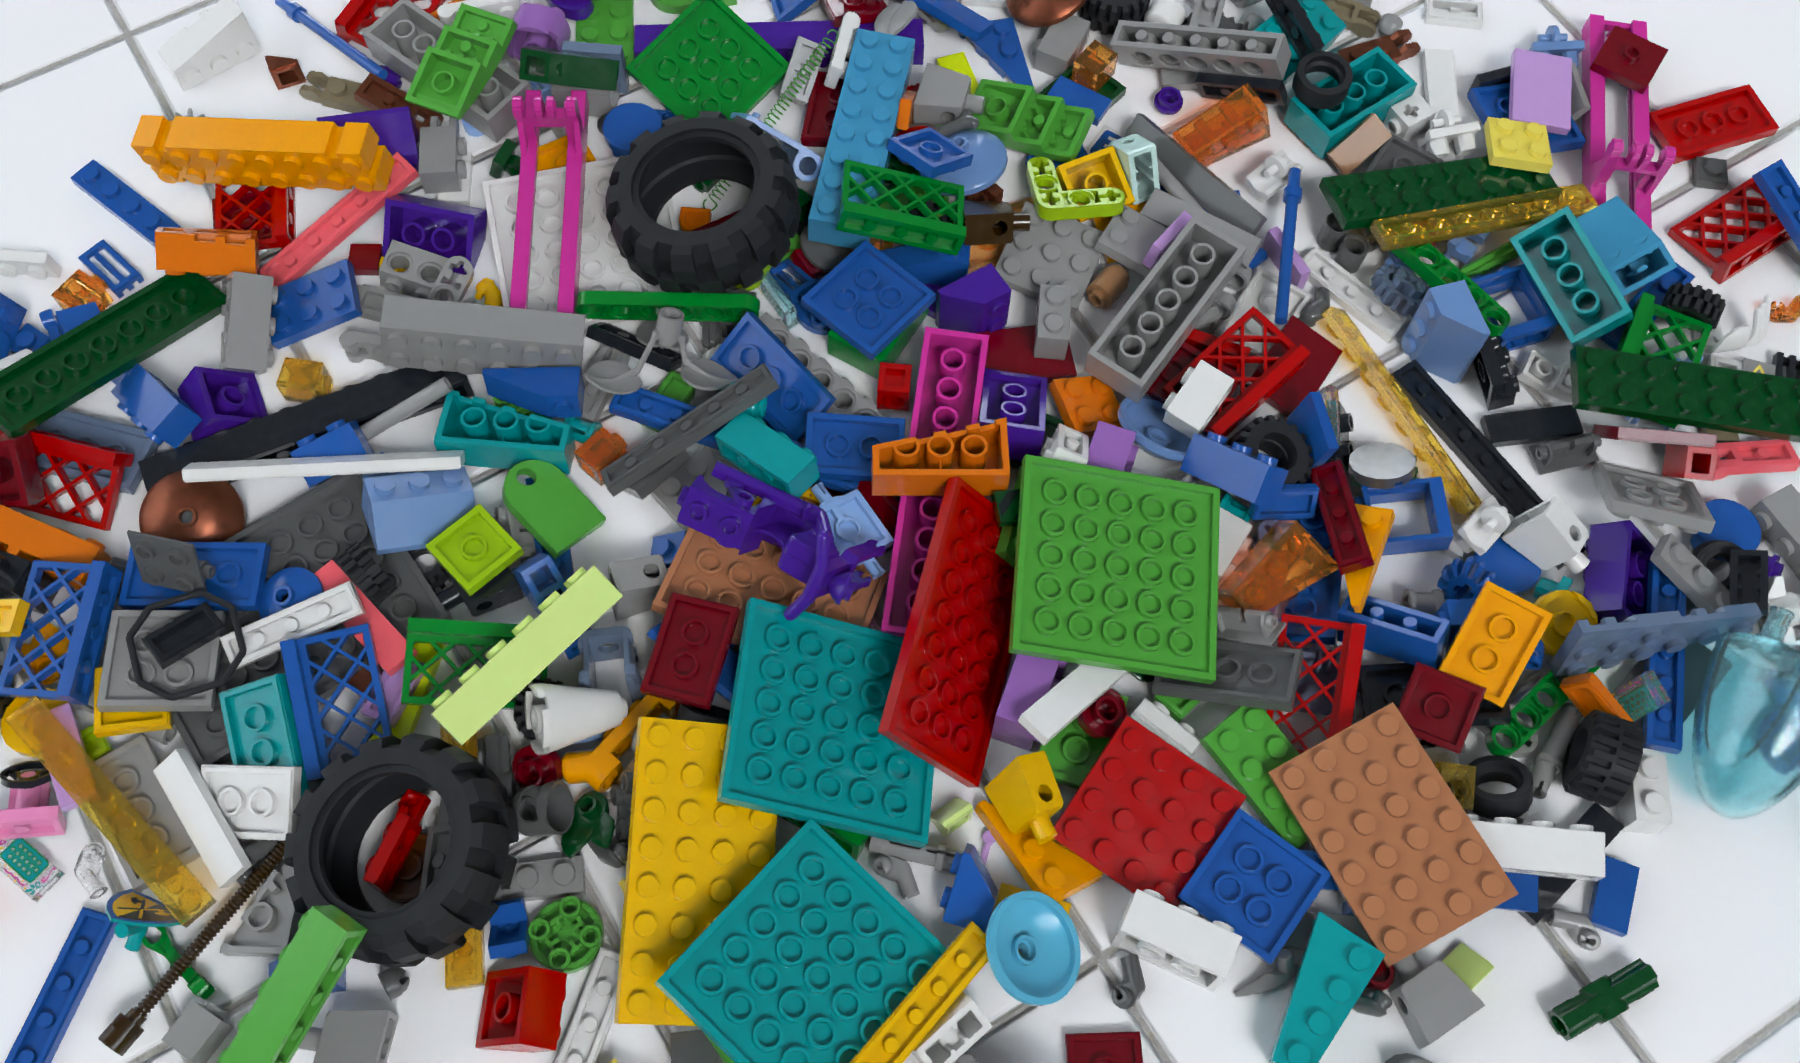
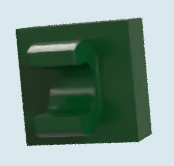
M506 138L492 161L489 172L490 176L496 179L502 178L505 171L510 176L520 174L521 157L514 155L517 147L516 143Z

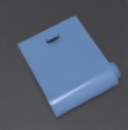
M732 112L731 119L738 115L754 122L763 129V133L767 132L777 140L788 155L789 164L794 170L795 179L809 182L819 177L822 160L814 151L758 120L757 118H760L761 115L753 112L752 115Z

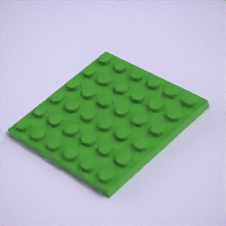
M1026 454L1022 459L1009 653L1205 684L1215 682L1220 488Z

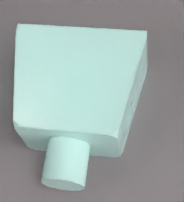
M1132 134L1111 141L1109 147L1114 146L1134 196L1135 202L1132 204L1137 205L1148 201L1155 188L1160 189L1156 145L1138 134Z

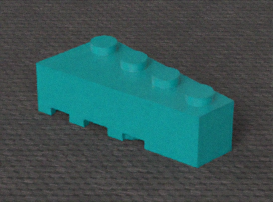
M455 390L446 395L433 440L437 451L464 450L465 462L463 465L511 469L523 461L541 460L553 464L564 474H570L576 450L571 425L535 414L523 415L517 413L515 408L505 405L502 408L487 404L485 399L473 396L470 399L460 396L459 391Z
M1321 911L1314 918L1268 1063H1319L1385 957L1384 953Z

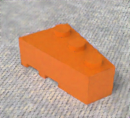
M157 227L154 231L156 270H165L167 275H185V272L199 273L201 276L229 275L233 271L258 274V230Z
M0 504L1 551L31 562L33 560L91 564L92 560L106 562L112 560L104 551L106 547L102 543L90 538L83 540L66 530L55 528ZM44 570L53 579H59L54 571ZM81 573L70 581L72 587L79 590L85 586L89 573Z

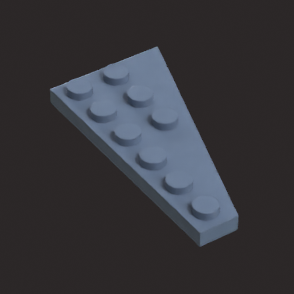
M1756 603L1722 606L1710 614H1707L1705 608L1693 609L1690 611L1691 614L1687 616H1681L1679 610L1636 614L1620 623H1617L1615 617H1605L1597 625H1590L1588 619L1577 620L1549 666L1554 677L1566 674L1568 677L1584 674L1590 668L1599 666L1601 669H1609L1627 659L1633 658L1634 661L1645 660L1656 652L1664 650L1667 653L1678 652L1687 647V645L1697 642L1700 645H1707L1717 641L1722 636L1730 634L1733 637H1740L1754 629L1753 625L1759 620L1762 613Z

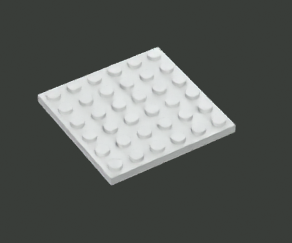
M619 157L587 162L579 293L582 291L665 292L661 290L659 284L653 286L645 282L630 269L627 259L621 256L611 233V227L606 218L605 197L608 186H610L609 180L612 170ZM566 166L537 171L527 309L557 312ZM519 175L482 181L503 307L510 306ZM671 198L662 208L656 223L679 231ZM585 318V329H588V326H591L599 322L615 324L631 320H600Z

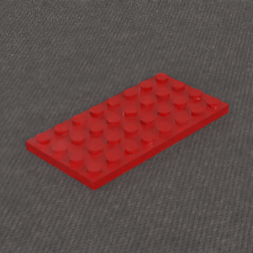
M957 476L948 478L878 732L966 787L974 788L979 787L995 716L1012 653H1009L1014 568L995 553L1002 527L997 526L993 503Z

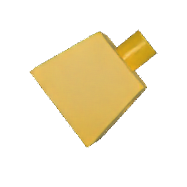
M1044 750L1017 756L984 787V790L1010 832L1017 834L1032 830L1038 844H1044L1058 835L1050 818L1063 807L1064 801Z

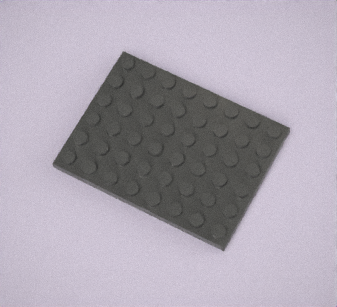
M359 474L335 475L223 541L267 543L271 547L265 583L275 573L290 567H301L316 573L330 560L336 563L334 559L357 541L398 587L395 592L375 607L406 640L408 617L452 620L408 551L377 555L361 507L363 481ZM288 593L284 596L283 602L288 598ZM118 604L113 608V610H123ZM223 611L225 615L224 625L227 630L223 636L234 631L229 611ZM237 611L241 628L261 620L259 611ZM342 623L320 634L345 629L346 627ZM349 636L341 649L357 658L364 647L354 636ZM340 639L331 640L329 642L336 645ZM324 643L308 646L311 661L321 667L333 650ZM223 645L221 647L217 680L223 677L230 666ZM281 651L235 670L228 683L216 688L214 711L172 712V721L200 771L203 764H223L231 759L218 693L275 674H286ZM338 653L327 670L343 679L354 661ZM367 655L362 661L365 664L369 663ZM312 666L315 677L319 670ZM359 666L354 675L364 667ZM324 674L316 685L317 693L327 699L333 695L340 683Z

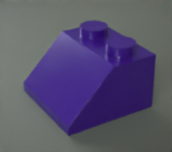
M992 263L937 290L935 325L939 329L968 333L985 331L992 333L1003 329L1007 325L1012 290Z
M194 366L177 389L179 397L202 418V421L191 432L193 441L214 435L220 430L240 426L251 419L268 416L255 374Z

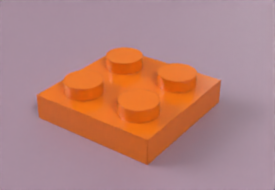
M1096 377L1053 379L1048 386L1065 426L1086 434L1089 438L1093 437L1098 421L1121 427L1118 418L1120 405L1112 388Z

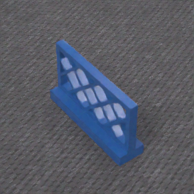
M33 560L22 600L30 603L20 637H11L0 674V696L68 701L75 705H88L94 683L95 668H98L123 572L106 561L92 560L91 564ZM43 571H54L59 579L43 590L40 585ZM81 573H89L86 585L76 592L70 581ZM64 586L71 596L55 607L49 597ZM44 602L49 612L36 622H33L31 619L33 608ZM74 604H77L79 607L77 618L67 625L61 614ZM55 619L61 630L45 640L39 630ZM34 634L40 645L24 656L21 651L23 642ZM67 637L70 641L68 651L57 658L51 648ZM46 653L52 663L36 674L30 663ZM24 668L31 679L19 688H10L14 675ZM58 671L61 676L57 691L47 690L42 681Z
M369 623L302 639L293 638L280 641L307 781L318 782L325 779L320 771L331 763L330 754L337 743L353 751V757L360 755L359 746L355 748L341 739L352 721L368 730L360 744L368 742L373 734L380 738L393 735ZM363 633L365 647L357 658L341 649L349 636ZM340 639L336 645L329 642L331 640ZM324 643L333 650L321 667L311 661L308 646ZM338 653L354 661L343 679L327 670ZM366 655L368 657L369 665L362 662ZM312 666L319 670L315 677ZM359 666L371 672L372 681L365 692L348 683ZM324 674L340 683L329 701L318 695L316 688ZM345 687L361 696L350 714L334 705ZM373 689L375 691L376 700L369 696ZM366 700L377 705L379 716L371 727L355 717ZM319 701L325 704V707L322 711L320 708ZM331 708L347 717L336 735L326 730L323 722ZM380 724L382 725L383 734L377 731ZM326 735L333 739L329 746Z

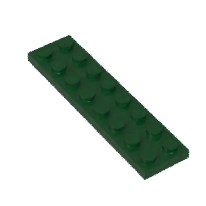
M1488 156L1324 177L1319 184V188L1342 230L1557 201L1562 193L1550 173L1545 174L1489 165Z
M185 272V275L166 274L0 371V430L8 437L25 434L130 370L136 363L143 362L221 314L222 304L226 305V295L205 277L199 275V273Z
M1579 345L1574 346L1570 350L1573 409L1800 442V379Z

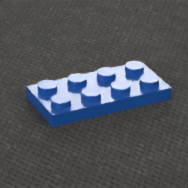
M753 312L745 313L710 358V360L722 365L738 379L765 363L780 388L768 395L764 418L777 432H783L790 439L802 442L806 437L807 412L826 413L837 400Z
M187 542L194 544L198 560L209 561L216 568L214 577L205 581L209 593L232 603L237 611H260L271 547L267 543ZM130 546L118 605L123 610H144L150 603L185 594V592L153 586L142 582ZM201 596L155 609L192 610L206 601L213 611H229V609Z

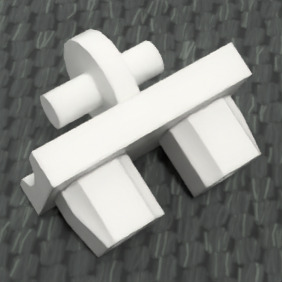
M1442 109L1438 112L1437 119L1430 121L1432 129L1426 132L1425 137L1417 139L1419 148L1426 147L1427 152L1442 159L1450 154L1448 143L1454 142L1457 155L1469 154L1476 149L1474 134L1481 130L1479 121L1460 124V115L1453 116L1450 109Z
M1281 149L1276 154L1268 156L1261 166L1245 178L1244 183L1251 188L1250 195L1263 204L1288 184L1290 168L1297 167L1302 172L1304 166L1292 161L1287 153Z
M1490 495L1456 531L1458 535L1454 538V541L1465 553L1474 550L1480 556L1487 552L1515 518L1508 513L1507 508L1504 506L1499 507L1496 498Z

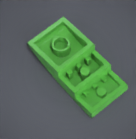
M461 3L452 26L445 24L436 46L428 45L404 100L460 120L493 75L517 29V23L512 19Z
M981 79L974 95L985 97L983 114L973 113V117L978 118L980 122L976 129L994 134L1004 143L1005 147L1059 162L1067 163L1077 158L1095 119L1093 109L1066 105L1063 97L1037 94L1034 86Z

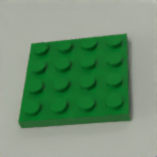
M695 0L626 67V71L674 116L683 114L685 119L699 117L700 111L722 112L727 120L732 121L733 119L730 118L732 112L749 114L784 79L789 62L722 0Z

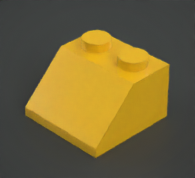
M1114 146L1064 163L1056 168L1062 191L1112 187L1124 192L1125 205L1135 202ZM1083 218L1076 220L1078 222H1084L1092 218Z

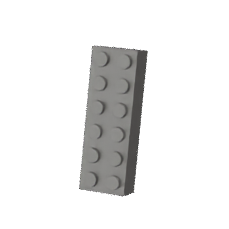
M399 0L362 32V35L375 59L412 83L428 45L436 46L445 24L410 0ZM499 62L490 80L475 102L463 115L462 119L498 143L517 125V120L514 119L512 112V96H523L525 101L526 90H532L530 82L519 79V74Z
M1192 216L1089 350L1084 371L1138 404L1238 271L1247 247L1197 217Z
M384 295L379 326L383 365L399 369L417 368L432 372H459L465 375L482 374L483 368L581 366L582 371L586 315Z

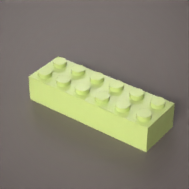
M594 565L588 571L583 567L579 568L563 583L567 590L562 595L555 590L537 607L542 612L539 616L533 619L529 614L511 631L516 636L508 644L503 639L485 654L489 661L481 669L474 664L458 679L462 686L456 692L452 693L447 689L431 704L435 711L430 716L459 746H462L623 597Z

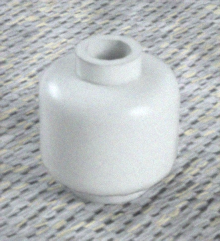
M1154 0L1144 15V22L1182 25L1186 17L1184 5L1181 0Z

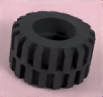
M1086 0L1084 5L1078 10L1080 17L1091 22V30L1101 31L1102 35L1109 33L1113 36L1119 20L1144 22V15L1149 8L1150 0Z
M1267 415L1264 419L1262 416L1255 418L1234 434L1226 443L1232 446L1234 442H1238L1253 448L1251 455L1258 457L1259 450L1267 455L1278 459L1277 466L1289 471L1284 484H1305L1307 482L1305 479L1311 475L1312 470L1309 468L1313 465V458L1309 456V453L1312 452L1311 445H1306L1304 440L1307 437L1304 433L1300 435L1297 432L1298 427L1295 424L1288 425L1287 419L1282 417L1277 420L1273 415Z
M1592 710L1578 725L1568 746L1562 769L1564 791L1608 808L1614 807L1626 795L1638 772L1644 748L1642 727L1639 724L1603 711Z

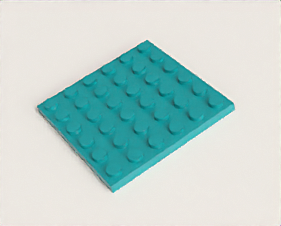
M750 597L746 602L717 801L806 822L811 819L819 825L923 848L926 846L929 837L934 766L878 732L904 638L806 611L802 612L795 620L788 621L784 618V611L787 606Z
M809 819L655 982V985L734 1063H849L947 948L814 820Z

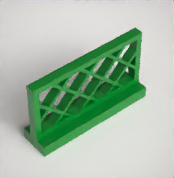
M845 159L842 169L840 210L836 221V230L957 256L966 238L967 227L963 226V185ZM850 172L862 174L866 181L858 184L850 176ZM883 179L890 180L897 187L888 191L880 181ZM873 186L881 196L873 200L864 190ZM910 187H921L927 194L919 198ZM902 192L911 203L903 206L894 196ZM943 192L956 195V199L951 204H948L940 194ZM856 194L865 204L848 201V198ZM932 199L941 209L933 213L925 202ZM887 201L896 211L880 208L879 205ZM917 207L925 217L911 215L909 211ZM947 214L955 224L943 222L939 218Z
M1643 292L1631 308L1634 319L1626 322L1616 351L1657 358L1665 357L1670 360H1676L1673 354L1685 351L1691 361L1690 363L1699 364L1712 325L1655 304L1656 296ZM1656 315L1665 319L1670 327L1658 330L1652 320L1653 316ZM1689 328L1701 334L1699 339L1689 342L1682 330ZM1674 333L1680 345L1669 348L1663 336ZM1654 339L1661 351L1649 354L1643 344L1644 341ZM1655 421L1672 429H1675L1678 425L1673 423Z
M408 617L401 704L431 706L438 698L433 696L437 692L444 693L443 687L455 677H461L463 671L474 661L478 660L484 666L487 662L482 655L486 651L494 647L502 639L508 644L516 636L511 631L518 624ZM414 643H428L438 654L422 666L413 656ZM437 644H445L448 646H446L442 650ZM456 645L466 646L474 655L459 668L446 655ZM473 646L483 648L479 652H477ZM442 657L455 672L438 684L426 670ZM413 663L418 668V670L411 675ZM548 666L540 673L539 681L547 678ZM421 674L435 687L425 697L409 696L410 683ZM515 701L508 702L502 709L514 710Z

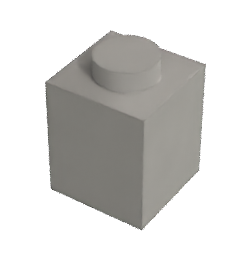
M192 1000L161 1040L194 1063H207L233 1030L234 1026L224 1020L228 1012L212 1001H209L204 1006Z

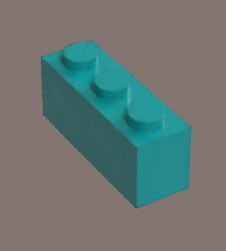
M742 412L715 435L720 455L752 477L798 498L820 478L817 458L811 450L806 447L800 448L786 434L775 432L757 416L752 417L746 412Z

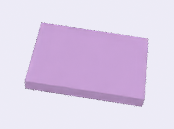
M1515 48L1511 54L1509 119L1546 125L1547 132L1567 135L1571 130L1572 58Z

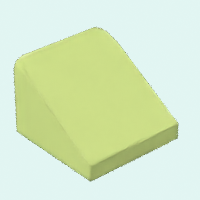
M956 797L930 815V820L941 835L947 837L971 820L974 807L971 803Z
M1462 942L1442 960L1471 990L1495 968L1488 960Z

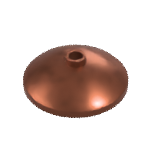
M1006 0L1011 16L1017 22L1030 27H1046L1058 24L1074 15L1084 5L1086 0Z
M182 471L171 473L155 483L143 499L139 512L141 533L182 542H223L244 530L246 526V512L243 501L236 489L228 481L185 483L182 479ZM190 511L193 518L191 522L184 523L182 515Z

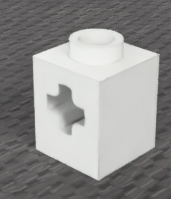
M1416 93L1391 106L1383 124L1390 133L1398 134L1403 140L1408 142L1428 131L1430 121L1434 119L1436 112L1419 93Z

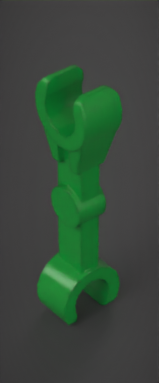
M156 927L161 932V939L153 944L148 937L144 936L142 938L143 945L163 955L170 963V966H174L173 963L177 962L176 959L181 958V953L176 948L172 933L165 927ZM189 964L190 967L186 969V972H182V977L188 983L187 987L194 995L207 1000L216 989Z

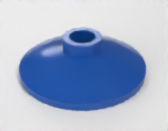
M290 567L275 573L264 585L259 611L261 619L323 593L324 588L320 579L313 572L301 567ZM288 593V598L283 602L284 596Z

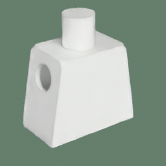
M1559 494L1514 517L1515 519L1501 537L1507 544L1542 570L1547 571L1563 563L1574 574H1578L1590 562L1581 552L1589 537V532Z

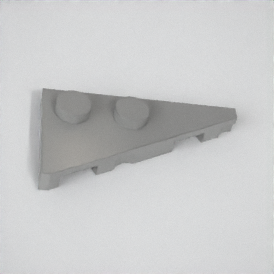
M284 863L279 871L274 869L256 894L254 903L241 916L240 919L244 921L230 943L224 941L219 953L226 956L279 957L281 951L291 943L298 931V923L301 918V913L295 911L285 881L294 876V867Z

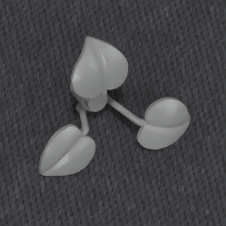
M907 0L903 1L902 4L892 3L877 16L874 23L875 32L897 35L916 14L926 20L928 25H931L937 33L948 30L950 26L925 11L923 12L918 9L914 1Z
M673 307L661 308L657 321H645L637 329L636 338L646 348L635 368L631 369L628 365L619 361L604 360L593 364L584 373L587 381L605 392L619 395L636 392L642 387L643 383L636 375L641 372L652 348L660 347L661 349L666 348L670 350L680 349L682 363L686 366L681 370V377L694 388L707 391L720 390L728 387L733 381L739 380L722 365L712 360L700 357L692 361L688 359L686 346L689 337L682 329L685 314Z

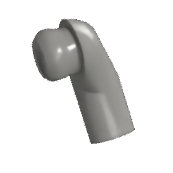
M1554 908L1548 911V926L1566 929L1580 948L1593 951L1600 946V935L1585 915Z

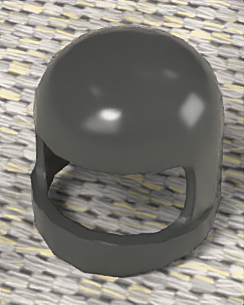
M560 780L549 781L543 786L529 785L521 788L515 793L509 806L515 810L518 832L524 836L561 835L569 830L574 819L575 805L573 796L566 783Z

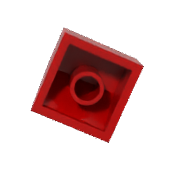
M531 965L487 972L475 1048L530 1053L556 1051L557 1041L561 1034L560 1020L563 1002L566 998L567 973Z

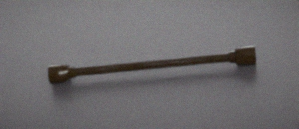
M280 841L281 843L277 844L278 847L275 846L271 854L267 855L268 858H265L264 862L262 861L261 865H258V869L254 870L255 873H251V877L247 878L248 881L245 880V884L241 885L242 888H238V892L234 893L235 896H231V900L227 901L228 904H224L225 907L221 908L222 911L217 912L218 915L214 916L215 919H211V923L207 924L208 927L205 926L204 931L200 932L201 935L198 934L197 938L194 939V943L191 942V946H188L187 950L183 951L184 954L180 955L181 958L176 959L177 962L173 963L174 966H170V970L166 971L167 974H163V978L159 979L160 982H156V986L152 987L153 990H149V994H146L145 998L141 999L142 1003L139 1002L138 1006L131 1008L126 1015L120 1012L98 1037L103 1044L120 1056H123L145 1031L141 1026L147 1020V1013H150L151 1009L155 1008L154 1005H157L158 1001L162 1000L161 997H164L165 993L169 992L168 989L172 988V984L175 985V981H178L179 976L183 975L182 972H186V969L190 967L189 964H193V961L197 959L196 956H200L199 953H202L203 949L207 948L206 945L210 944L209 941L214 940L213 937L217 936L216 933H220V929L224 928L223 925H227V921L231 920L230 917L233 918V914L237 913L236 910H240V906L244 905L243 902H247V898L251 897L250 894H254L253 891L257 890L256 887H260V883L264 882L263 879L266 880L270 872L273 871V868L277 867L276 864H280V861L283 860L285 841Z

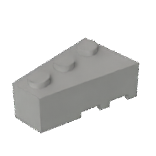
M233 271L222 279V289H227L226 305L222 304L221 316H225L224 332L221 333V370L261 375L267 372V368L272 367L273 349L268 347L269 336H274L276 319L271 317V306L276 305L278 298V287L273 286L274 277Z

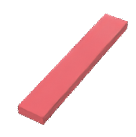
M396 152L393 155L395 162L386 191L373 190L371 192H364L355 187L262 266L258 273L274 277L273 286L277 287L300 278L385 205V198L397 195L419 176L418 172L405 158Z

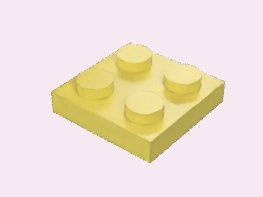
M1487 117L1484 124V133L1489 165L1549 174L1553 161L1546 125L1535 122L1514 121L1507 118Z

